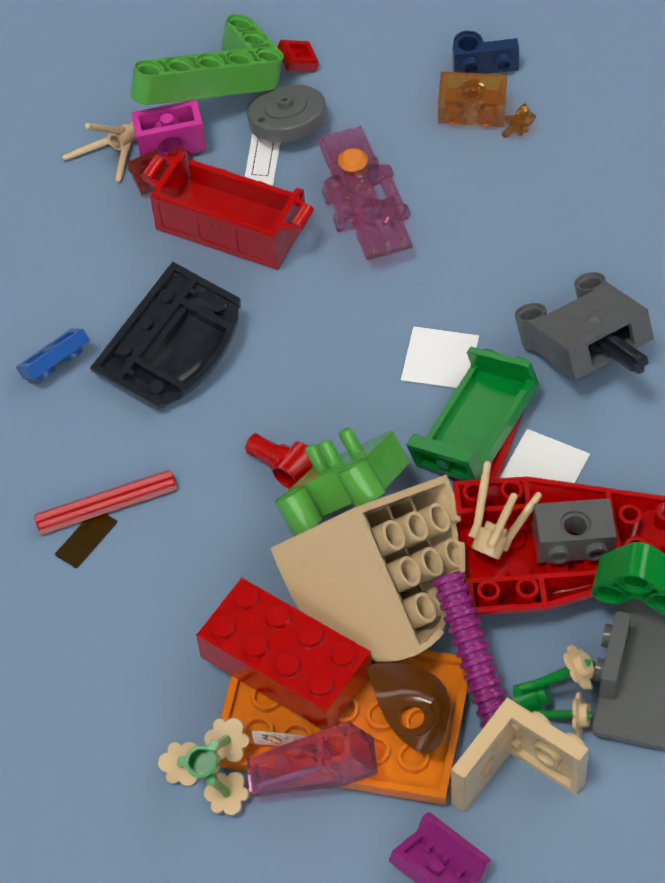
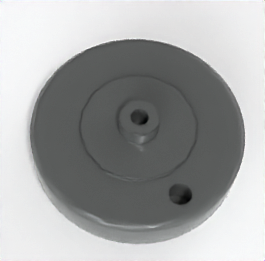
M284 85L259 95L250 104L247 117L250 130L256 137L269 142L283 143L305 138L317 131L326 121L327 107L324 96L318 90L305 85Z

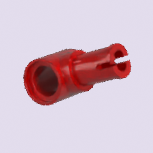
M257 433L252 434L246 442V454L269 464L276 480L288 489L295 485L313 467L305 452V448L308 446L305 443L295 441L291 446L286 444L278 445Z

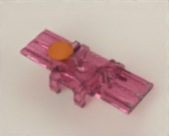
M362 126L317 137L318 145L331 174L324 181L322 195L327 205L333 203L335 208L333 222L337 232H343L345 230L344 224L350 220L366 260L413 248L403 221L410 217L411 211L407 204H403L392 178L394 172L391 166L388 164L379 165ZM381 184L387 199H378L373 186Z

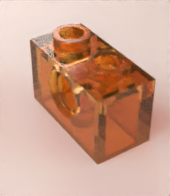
M441 71L438 95V124L504 127L507 102V75Z

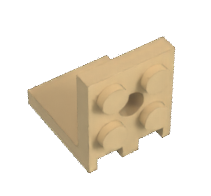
M507 697L451 769V804L465 813L509 754H512L577 796L586 784L589 748L586 747L585 743L578 736L569 732L565 734L552 726L551 722L543 714L536 711L531 713Z

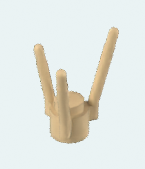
M485 461L480 480L474 523L468 536L475 538L471 548L493 558L500 559L503 550L508 551L513 538L532 513L534 504L539 502L542 494L540 492L534 494L508 532L504 527L518 498L516 493H511L497 523L494 524L486 521L484 527H482L491 469L490 461Z

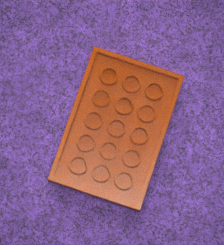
M424 650L415 656L399 661H391L412 664L427 669L440 679L450 697L451 715L445 737L434 752L425 754L412 749L390 727L380 709L370 679H368L328 733L231 676L221 718L226 720V722L231 718L240 719L244 724L243 733L249 736L250 742L248 746L243 748L244 755L241 760L231 762L225 757L221 760L220 767L446 806L451 782V769L454 766L468 695L467 688L470 685L469 681L464 680V676L467 675L465 669L461 670L459 666L463 663L461 657L457 658L454 654ZM372 661V665H373V664H377V663H388V662ZM406 707L400 712L399 721L406 728H417L423 723L424 714L417 707ZM252 731L323 737L325 750L255 744Z

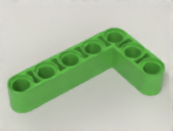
M240 14L229 15L225 21L222 51L138 61L134 65L130 96L132 100L139 104L154 105L273 90L279 84L283 54L250 17Z

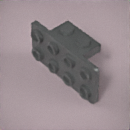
M632 599L619 604L613 625L605 624L601 647L607 648L605 659L598 657L593 681L600 682V690L592 732L597 737L665 750V617L640 600Z

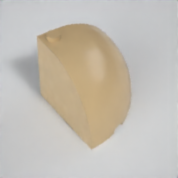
M447 474L354 507L270 548L285 585L298 609L370 650L372 661L378 662L399 661L415 656L431 647L444 634L442 630L446 623L443 618L446 617V613L440 610L439 606L442 605L441 599H436L435 595L439 592L437 587H432L431 583L434 579L452 572H465V543L458 541L456 523L460 522L461 518L456 512L455 495Z

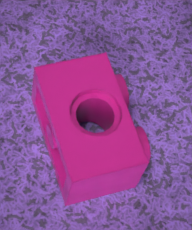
M196 99L131 112L141 163L150 162L154 155L175 157L179 150L186 151L187 154L206 150L203 123Z

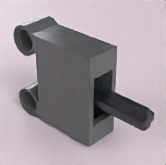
M590 272L579 276L574 282L577 299L547 314L546 307L540 303L523 305L515 312L522 346L528 350H535L575 381L589 376L591 372L612 361H617L629 371H634L637 374L643 373L645 371L644 367L649 363L647 356L636 349L654 339L648 309L606 282L605 276L599 272Z

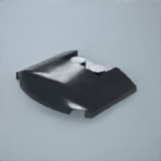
M172 261L90 369L95 374L156 409L164 408L166 405L190 393L217 366L235 334L238 324V308L241 309V300L234 294Z

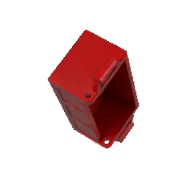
M179 150L175 157L154 155L141 175L144 182L155 188L150 196L156 230L276 270L279 269L297 236L302 232L314 211L310 204L305 203L303 189L296 187L293 192L221 168L219 169L194 160L188 161V154L183 150ZM168 164L169 166L160 180H155L163 166Z

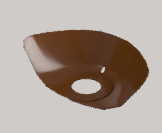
M388 662L377 663L368 667L367 673L380 709L396 735L412 749L422 754L434 752L445 737L451 715L450 697L440 679L427 669L412 664ZM414 706L423 712L424 721L419 727L409 729L400 723L399 714L404 708Z

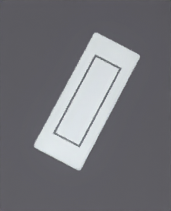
M252 133L245 177L273 186L280 143L262 140Z

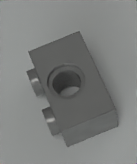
M610 498L534 504L531 528L537 563L562 564L567 561L585 559L599 561L601 555L615 549L617 535Z

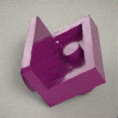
M427 812L422 816L417 831L393 849L389 862L416 883H482L491 859L432 813Z

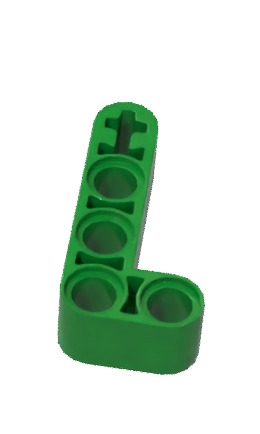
M633 542L601 555L591 591L593 597L603 603L614 605L637 598L665 617V554L649 544Z

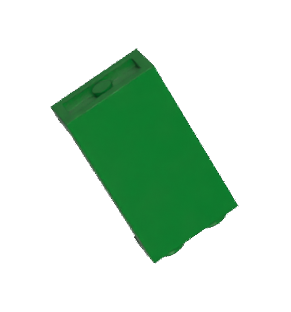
M471 346L466 352L471 363L470 368L427 436L413 434L406 444L416 467L443 475L447 474V476L460 480L481 479L484 462H493L540 385L532 363L525 358L519 356L511 357L499 354L491 349L483 350Z

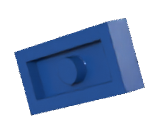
M71 328L17 365L16 369L23 379L34 380L36 378L37 381L43 380L55 371L53 366L64 359L67 362L83 352L82 346L88 343L90 339L84 329Z

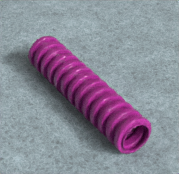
M456 571L434 579L431 584L433 588L437 587L439 593L435 596L436 599H441L442 605L439 607L441 611L446 613V617L443 619L445 623L449 622L451 628L447 631L448 634H453L455 640L451 642L453 646L458 648V652L455 654L457 658L461 657L463 663L459 666L461 670L465 669L467 675L464 676V680L470 683L471 687L467 689L469 693L473 692L475 698L471 701L473 705L477 704L479 710L476 711L477 717L481 716L483 722L480 723V727L484 728L505 701L503 695L506 694V690L500 688L499 683L502 682V678L496 676L495 671H498L497 665H492L491 660L494 659L493 653H488L487 648L490 647V644L485 642L483 638L486 632L485 630H480L479 625L482 624L481 618H476L477 607H472L471 601L474 600L473 595H468L467 590L470 589L469 583L465 584L463 580L466 574L465 572Z

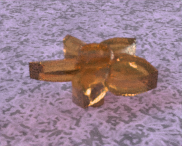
M526 103L522 104L517 109L515 115L505 116V121L509 126L501 135L506 138L515 132L518 136H522L523 132L529 131L528 126L533 123L537 116L530 112Z

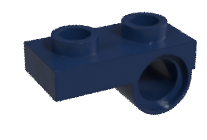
M468 30L458 33L454 37L452 46L454 78L519 70L518 39L483 42L481 35L477 32Z

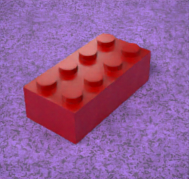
M242 577L196 634L201 658L328 733L369 679L367 671L368 667L372 665L370 650Z

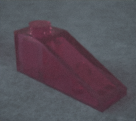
M350 721L247 758L249 792L253 797L345 786L378 774L374 737Z

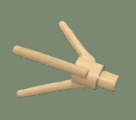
M133 122L116 127L86 123L85 129L109 133L108 136L64 154L62 159L67 161L103 146L111 145L112 148L121 152L115 181L120 183L124 174L128 152L131 148V142L135 140Z

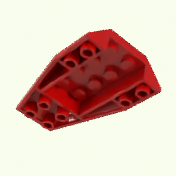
M528 476L489 479L482 527H484L486 521L494 524L497 523L511 493H516L518 498L504 527L507 529V532L536 492L542 494L537 504L610 498L617 535L615 549L629 543L642 542L657 548L665 554V496ZM481 479L452 482L456 512L461 518V521L456 523L458 541L465 543L466 577L464 578V583H469L470 589L467 592L468 595H473L474 597L471 604L472 607H477L478 612L475 613L476 616L549 611L593 598L591 591L599 561L585 559L567 561L562 564L537 563L531 528L533 511L513 538L508 551L503 550L500 559L493 558L471 548L475 538L468 535L474 523Z

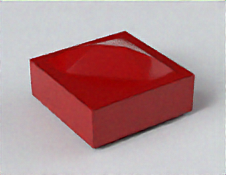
M280 40L277 48L283 54V64L287 71L316 72L319 62L309 41Z

